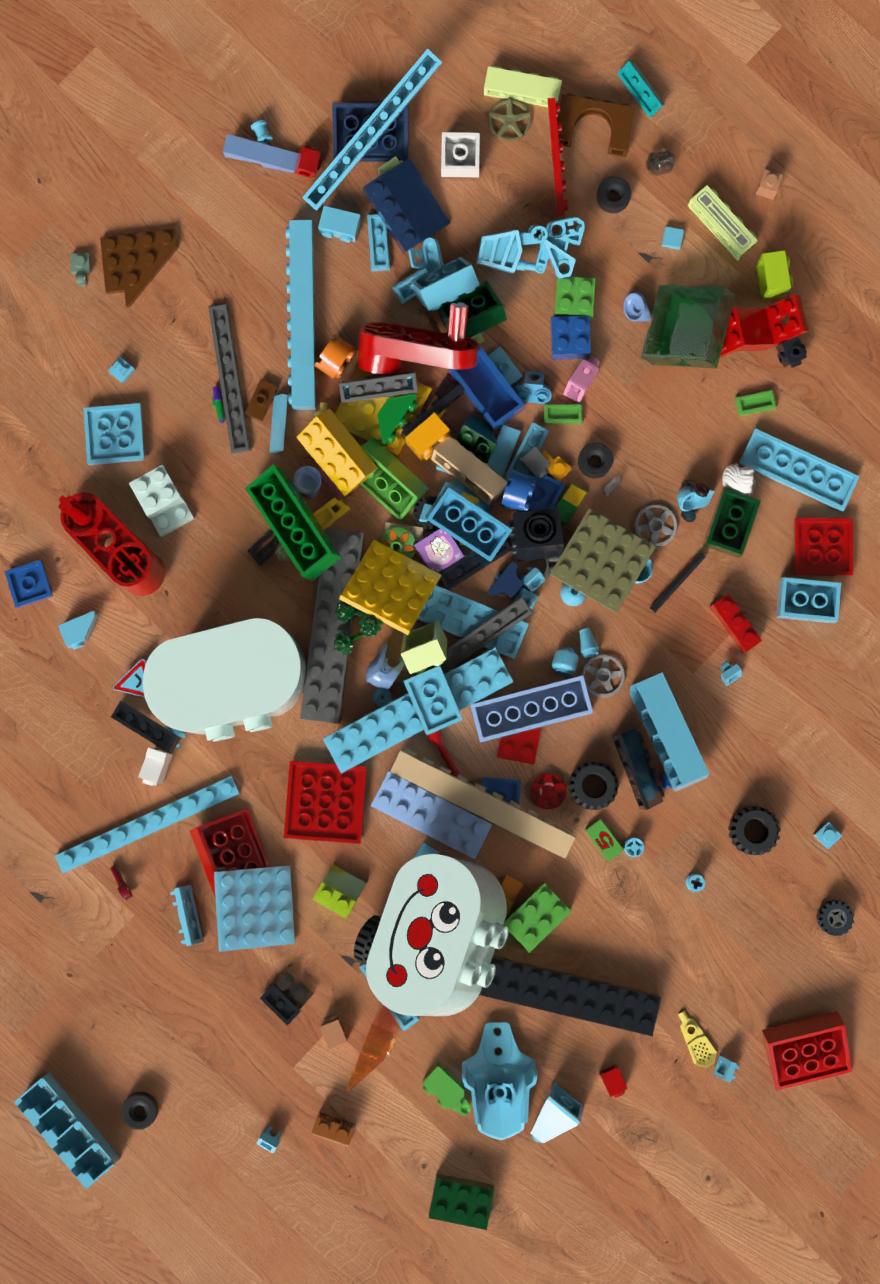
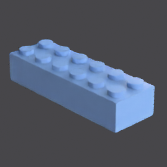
M583 675L470 705L480 743L593 713Z
M389 771L371 804L377 810L473 859L476 858L492 826L491 823Z

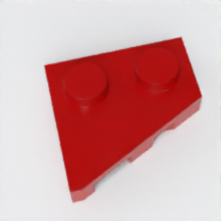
M541 728L500 738L496 758L535 765Z

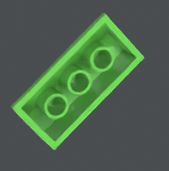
M373 437L362 445L361 448L378 469L361 486L399 521H402L414 508L417 501L422 499L421 497L426 494L429 488Z

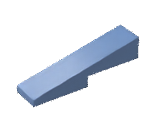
M230 134L226 135L223 149L224 156L227 158L262 164V167L294 173L298 153Z

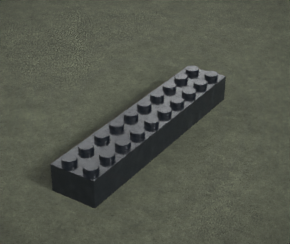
M492 956L490 963L496 967L495 975L489 987L485 988L482 986L480 996L653 1037L661 1001L659 995Z

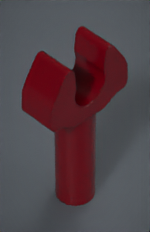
M118 866L110 867L118 884L117 889L121 897L125 898V900L132 898L131 889L125 883Z

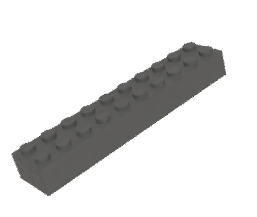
M326 528L325 533L342 558L319 576L300 719L340 724L349 653L343 655L342 652H338L334 646V640L336 639L335 635L342 632L346 636L352 637L354 615L352 619H348L345 623L342 620H337L335 610L337 604L342 601L339 599L341 593L362 560L365 535L361 532Z

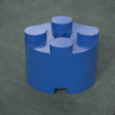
M511 469L501 507L519 512L528 511L537 477Z

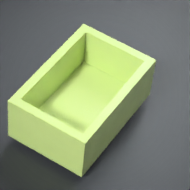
M438 620L410 631L409 635L403 634L401 656L410 674L414 672L416 674L421 673L427 667L432 665L439 666L446 660L447 638Z

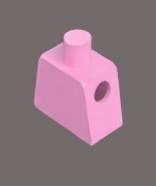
M591 356L588 361L582 360L568 381L563 395L580 404L599 371L597 366L600 361L596 357Z

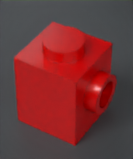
M310 146L302 147L298 152L294 174L312 179L316 171L321 167L322 159H319L321 152L316 151L315 148Z

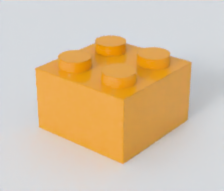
M433 413L405 437L406 445L421 462L424 459L427 461L432 457L434 449L449 438L450 430Z

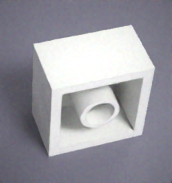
M442 132L441 177L479 178L480 133Z

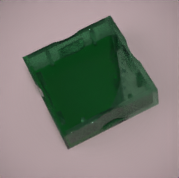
M659 285L653 308L652 322L647 331L641 358L652 365L717 369L736 295L725 286H699L691 288L681 285Z

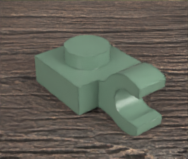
M70 254L71 273L76 274V283H78L79 287L86 286V273H91L90 254Z

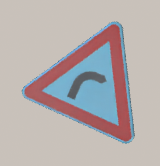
M140 659L113 685V689L145 697L143 691L145 660Z

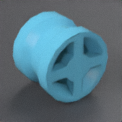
M628 838L624 843V851L631 857H638L644 851V843L638 838Z

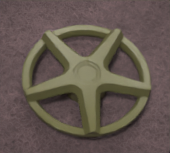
M511 99L496 104L489 115L491 131L499 139L505 141H515L522 138L529 130L531 123L528 109L522 103ZM507 104L506 114L494 113L500 106ZM513 104L521 107L524 113L514 114ZM492 118L502 121L498 132L493 128ZM527 118L526 129L522 132L517 122ZM507 129H512L518 136L506 138L502 135Z

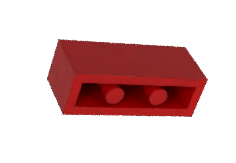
M729 594L710 606L742 653L749 651L762 642V639Z

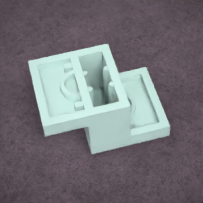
M163 465L129 483L145 514L153 522L160 537L194 520L177 486L172 482Z

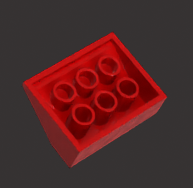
M248 808L190 830L215 899L214 872L271 867Z
M838 1011L762 1030L764 1046L776 1091L852 1072L846 1028Z

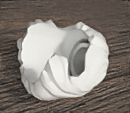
M737 463L728 465L722 477L724 489L748 497L751 496L755 488L754 469L751 466L738 467Z

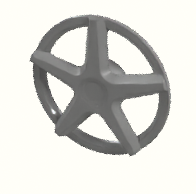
M657 504L649 505L638 513L634 529L636 535L643 540L645 539L641 536L640 532L650 531L651 542L648 543L655 547H661L668 544L674 538L677 532V520L673 512L667 507ZM661 508L665 512L656 518L650 509ZM645 512L649 523L638 526L639 518ZM669 515H671L674 521V530L664 526V522ZM659 533L670 535V538L666 541L657 543Z
M610 655L592 657L586 662L582 670L587 691L594 696L602 698L613 696L624 684L625 672L623 666L616 658ZM603 658L600 669L589 666L592 661ZM609 659L613 660L621 671H609ZM586 671L595 676L594 681L589 686L585 679ZM622 676L619 686L616 690H613L610 680ZM600 684H603L608 694H599L593 690Z

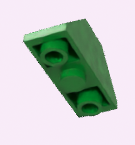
M410 394L387 399L378 412L377 418L384 446H387L388 443H393L397 437L396 431L398 428H402L408 420L406 418L409 412L413 413L418 406L417 395Z

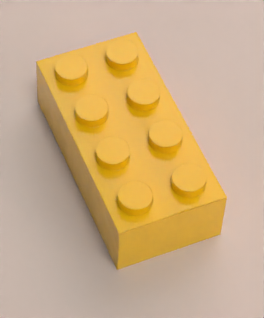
M331 409L316 416L297 436V439L344 496L356 490L378 469Z

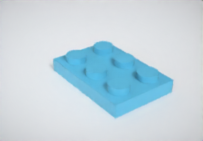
M440 665L404 680L426 735L463 720Z

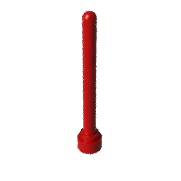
M441 729L427 735L429 741L436 744L448 769L451 770V774L456 777L458 774L460 775L442 741V735L444 734Z

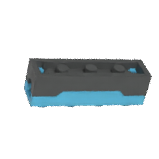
M415 370L341 380L339 382L342 403L418 392Z

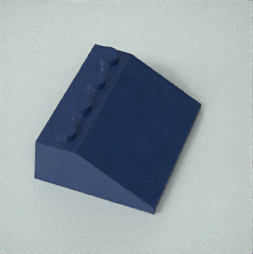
M333 101V160L383 101ZM408 105L360 162H388L395 156L399 161L402 160L403 162L408 159Z
M410 158L380 175L362 189L403 254L450 224Z

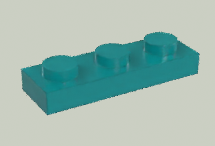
M628 61L617 75L648 117H654L663 108L665 103L634 61Z

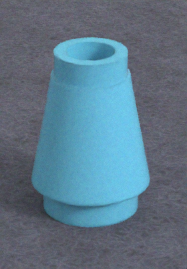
M590 628L580 630L581 654H583L584 658L598 655L599 647Z

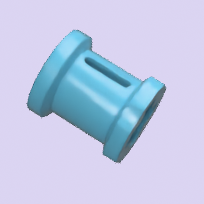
M265 120L253 123L251 130L255 132L256 142L268 144L273 140V137L267 130V122Z
M690 874L686 878V886L691 891L699 892L704 889L705 881L702 876ZM698 878L697 881L700 882V885L694 887L691 881Z

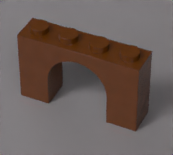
M561 94L560 114L557 115V122H561L562 133L558 134L559 141L563 142V146L571 147L576 123L585 116L597 115L605 119L611 129L607 154L626 157L636 107L625 103L621 105L613 104L609 100L597 101L591 97L580 98L574 94Z

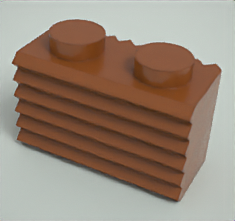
M320 1112L317 1115L311 1135L349 1147L355 1124L348 1123L347 1121L344 1122V1120L340 1121L336 1117H329V1115Z

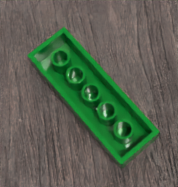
M273 464L245 487L303 578L311 581L315 580L342 558L284 469Z

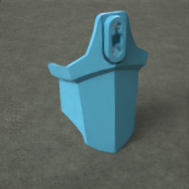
M508 1022L486 1023L477 1053L462 1062L461 1076L464 1086L472 1094L475 1125H478V1131L489 1137L503 1140L522 1131L524 1124L528 1123L529 1090L536 1084L538 1071L535 1060L519 1051ZM497 1027L501 1029L499 1036H496L494 1033V1029ZM500 1047L502 1052L496 1054L494 1052L495 1048Z

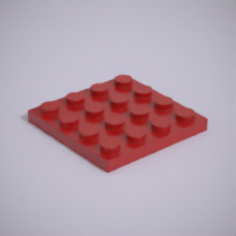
M290 761L283 838L361 844L367 767L354 766L341 773L336 764Z

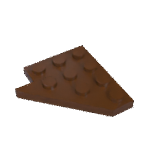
M175 229L100 237L106 294L124 292L126 307H131L177 251Z

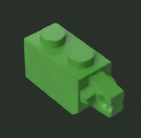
M438 1063L422 1080L423 1089L430 1096L434 1094L438 1098L437 1102L444 1109L447 1107L450 1110L454 1109L465 1117L471 1111L472 1106L464 1097V1086Z

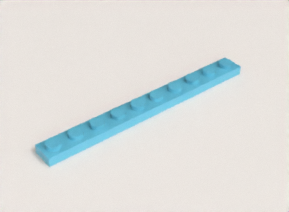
M230 776L55 855L62 873L68 872L240 794L233 776Z

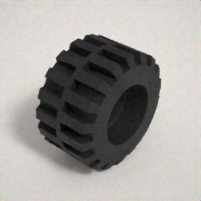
M597 761L586 762L572 772L569 780V792L572 795V799L579 806L589 810H600L609 806L615 800L614 798L618 794L617 790L619 787L618 778L614 774L613 769L605 763ZM590 774L599 775L605 782V789L598 797H590L583 791V780Z
M757 806L744 807L731 818V825L728 826V830H730L729 838L732 839V844L739 851L755 856L764 855V853L770 852L771 848L777 845L776 841L780 839L778 834L781 832V829L778 827V819H775V815L770 813L768 809ZM751 819L761 821L764 826V835L758 842H750L744 835V827Z
M374 915L370 917L360 929L355 941L354 958L365 965L381 920L380 916Z

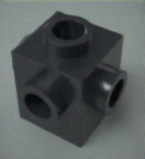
M799 336L776 346L778 360L783 364L784 368L787 366H791V368L797 367L802 364L801 361L807 358L806 347L801 343Z

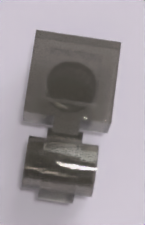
M288 972L282 973L277 979L276 985L283 991L286 989L290 990L286 996L300 1009L314 994L300 980L294 985L293 981L295 979Z

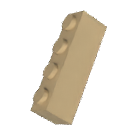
M449 436L433 451L431 460L489 506L504 492L507 485L504 477L490 469L488 464L480 461L471 451L461 446L457 440Z

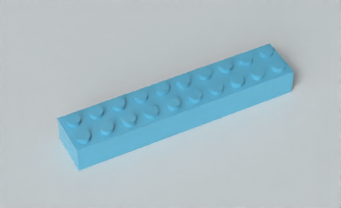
M494 647L444 673L459 711L513 683L500 655ZM406 693L323 737V740L338 769L343 773L424 730L409 693Z

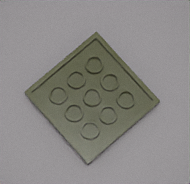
M589 508L550 575L617 614L656 547Z

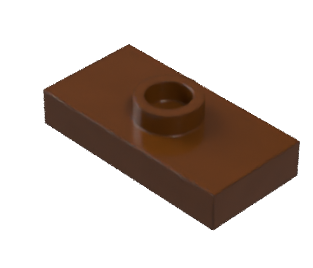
M260 379L245 411V415L263 422L278 387Z

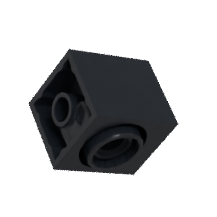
M559 508L512 514V520H509V528L512 529L510 533L512 556H516L517 562L558 558L562 555L564 543Z

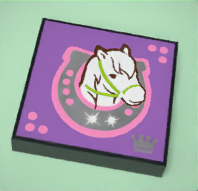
M440 528L413 544L427 568L437 573L442 572L466 557L455 538Z

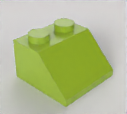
M333 864L312 900L347 919L367 883Z

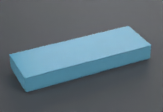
M378 214L367 215L371 272L390 270L387 228Z
M286 394L274 397L269 453H278L284 450L288 395Z

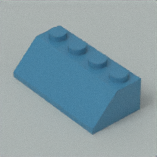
M449 487L436 499L425 515L429 522L490 562L512 532L511 528Z

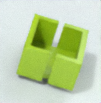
M785 250L763 253L756 264L762 301L785 298L787 292L793 286V277L789 275L788 271L790 259L789 256H786Z

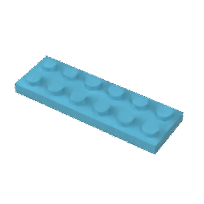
M756 428L738 463L744 467L751 466L755 472L842 512L845 510L860 477Z

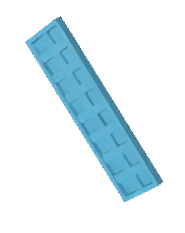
M436 586L417 620L427 624L438 620L442 630L463 638L498 614L499 611ZM520 621L485 645L484 648L491 649L494 647L499 654L514 660L529 624Z

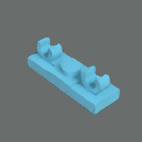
M186 885L175 888L170 894L175 895L177 901L173 902V905L178 906L177 909L182 927L179 933H184L185 938L181 943L190 946L203 942L192 886Z

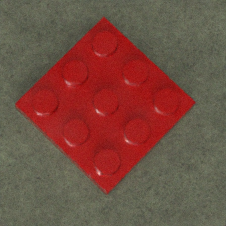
M794 518V576H853V518Z

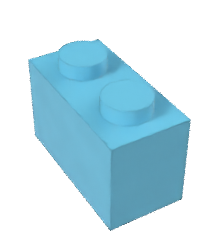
M324 206L318 226L319 233L327 238L334 236L344 242H356L361 224L360 214Z

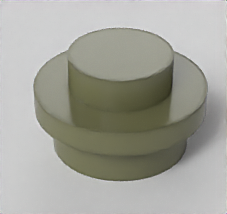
M279 544L275 552L276 557L283 562L289 561L291 558L283 546Z

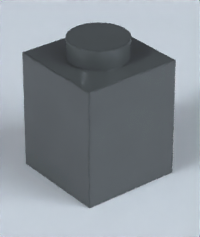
M536 447L520 460L524 468L537 478H543L549 472L550 463Z

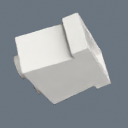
M148 748L138 778L143 779L142 783L151 786L163 784L173 754L155 748Z

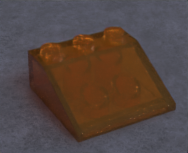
M373 1024L371 1025L347 1090L351 1091L384 1061L386 1055L390 1056L395 1043V1039L392 1038L393 1032Z

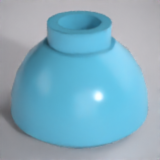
M566 584L562 585L560 596L565 604L578 606L586 599L585 595Z

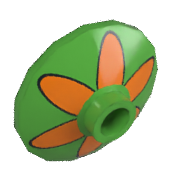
M392 527L386 530L379 540L380 543L410 559L415 554L416 549L413 544L416 540L413 534L405 528ZM395 543L400 545L399 550L394 549L393 545Z

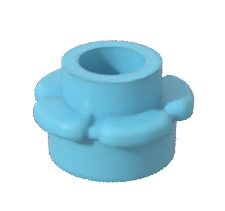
M382 688L377 689L373 695L374 703L382 707L391 702L390 691L383 690Z

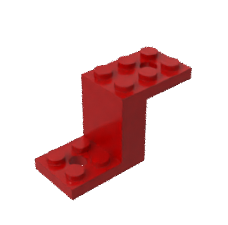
M794 294L766 308H735L712 319L718 338L717 360L735 351H765L809 331L799 294ZM786 315L789 316V321L787 324L785 323Z

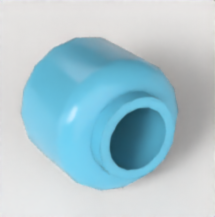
M570 647L558 649L554 654L552 668L557 675L568 677L575 673L579 656Z

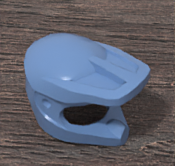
M384 643L367 668L366 682L375 687L388 690L405 666L403 658H399L398 665L390 667L387 664L388 657L385 656L388 644Z

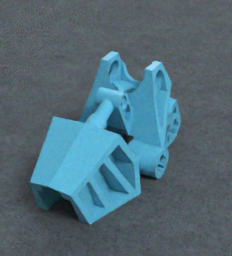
M568 217L549 222L546 229L536 224L531 225L527 232L511 229L481 236L476 264L512 274L515 273V270L524 271V269L541 274L545 271L549 259L556 277L558 276L559 279L569 277L572 274L576 259L567 254L570 243L580 245L585 228L584 221L578 217ZM574 222L578 223V226L575 227V230L572 228L566 229L565 225H573ZM557 224L560 227V231L557 235H553L551 232L552 227ZM536 230L540 231L538 238L533 236L537 232ZM540 243L535 263L520 260L522 254L521 245ZM566 263V271L560 273L559 265Z

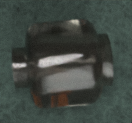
M668 149L651 152L646 161L647 169L655 176L671 172L675 165V157Z

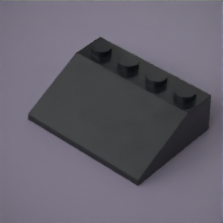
M633 729L612 737L639 809L648 810L664 802L662 797H665L661 786H657L655 780L658 778L654 767H650L648 762L651 760L647 749H643L641 744L644 742L641 732Z

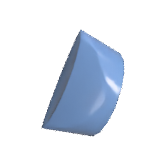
M636 291L629 294L624 301L626 317L635 322L651 321L650 310L642 293Z
M311 466L299 468L293 477L296 489L303 496L313 499L321 486L320 472Z

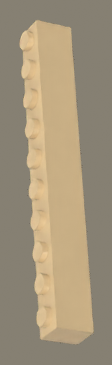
M409 749L399 752L390 771L391 773L566 858L576 838L573 835V830L564 826L561 829L555 826V821L549 818L543 820L538 817L539 814L530 809L525 811L520 808V804L512 800L508 803L502 800L504 796L496 792L490 794L485 791L486 787L478 783L474 786L468 783V778L459 774L456 777L450 774V769L443 766L438 768L433 765V761L425 757L422 760L416 757L417 753Z

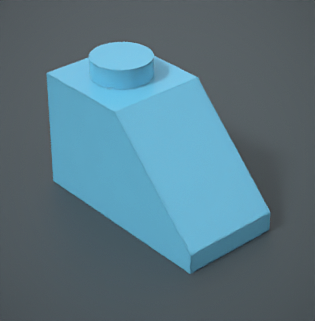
M92 611L58 625L66 647L75 650L84 646L83 643L89 640L99 617L97 612Z

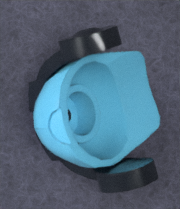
M692 480L684 481L677 494L678 505L682 510V518L687 522H694L696 514L693 510L706 507L710 503L715 490L708 489L703 483Z

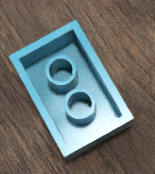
M462 257L410 281L419 302L428 310L439 309L442 306L441 304L447 301H455L459 295L471 293L475 290V287L480 285L472 265Z
M783 577L779 580L776 618L823 623L838 622L841 583Z

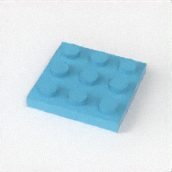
M140 403L83 408L88 465L145 460L142 407Z

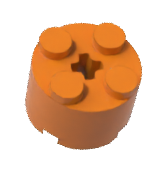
M335 334L333 337L335 341L332 339L329 341L320 355V363L316 362L315 367L333 379L335 377L339 379L345 370L343 365L346 361L348 363L351 362L356 351L354 346Z

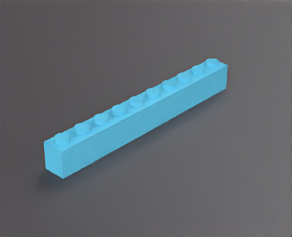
M429 49L423 53L302 197L316 211L322 207L442 65V61Z
M289 220V227H286V238H289V245H286V256L290 257V264H286L287 275H290V282H287V294H290V300L287 301V312H290L291 319H287L288 331L291 330V337L287 339L288 349H291V356H288V368H291V375H288V386H292V393L288 394L289 405H292L293 410H316L312 220Z

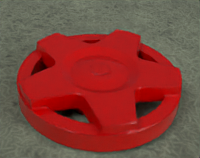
M546 773L538 776L532 782L530 795L538 807L550 810L557 808L563 803L566 797V786L557 775ZM544 777L541 784L536 783L540 778ZM552 777L559 780L560 783H554ZM563 791V796L560 800L558 794ZM533 792L539 795L537 801L534 798ZM547 802H550L553 806H544V805H545Z

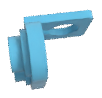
M427 238L423 242L422 250H408L412 268L421 269L425 267L429 273L444 265L440 245L435 238ZM414 254L421 258L419 264L415 261Z

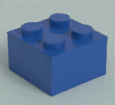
M589 316L551 317V360L589 359L591 354Z

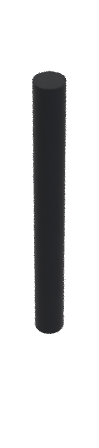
M702 552L694 558L650 607L652 612L656 613L706 558Z

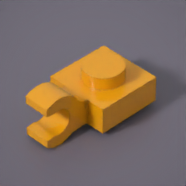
M544 451L542 453L550 463L548 474L553 479L561 482L572 468L559 456L554 460L548 452Z

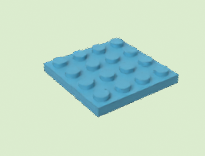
M290 866L214 872L218 947L220 952L295 944Z

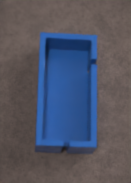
M480 345L478 361L475 367L469 369H449L450 375L458 385L460 384L465 389V395L480 415L484 414V420L489 424L493 432L524 410L525 404Z

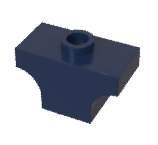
M512 561L504 572L499 571L494 578L496 582L488 591L492 597L503 594L512 600L519 592L524 582L517 577L516 570L518 565Z

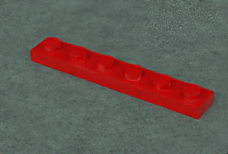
M553 97L548 98L556 211L557 216H564V211H568L567 199H563V192H566V180H562L561 173L565 172L564 161H560V153H563V142L559 141L558 134L562 133L561 122H557V114H560V104Z

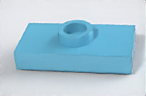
M501 347L488 355L510 386H513L523 378Z

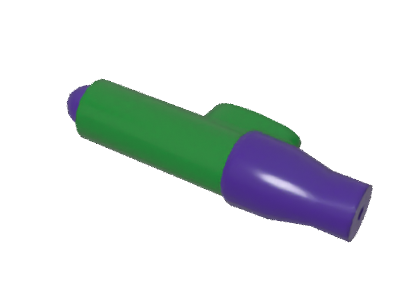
M216 386L213 387L212 403L213 407L216 408L218 421L224 423L226 418L222 395L219 387Z

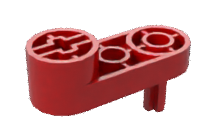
M464 303L451 304L448 333L385 322H371L361 325L358 350L359 368L371 373L392 374L403 369L404 360L449 369H469L475 367L478 361L479 343L476 340L465 337L468 306Z
M86 492L77 493L73 496L68 495L67 497L62 495L58 499L60 502L58 508L61 510V524L65 531L114 582L138 596L150 595L160 588L165 578L164 563L103 501L93 494ZM113 536L111 545L105 547L106 540ZM132 562H134V565L143 573L142 577L139 576V573L130 565Z

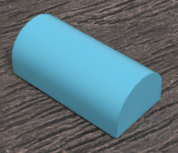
M425 267L392 286L396 297L402 304L416 296L410 281L427 274L428 271Z

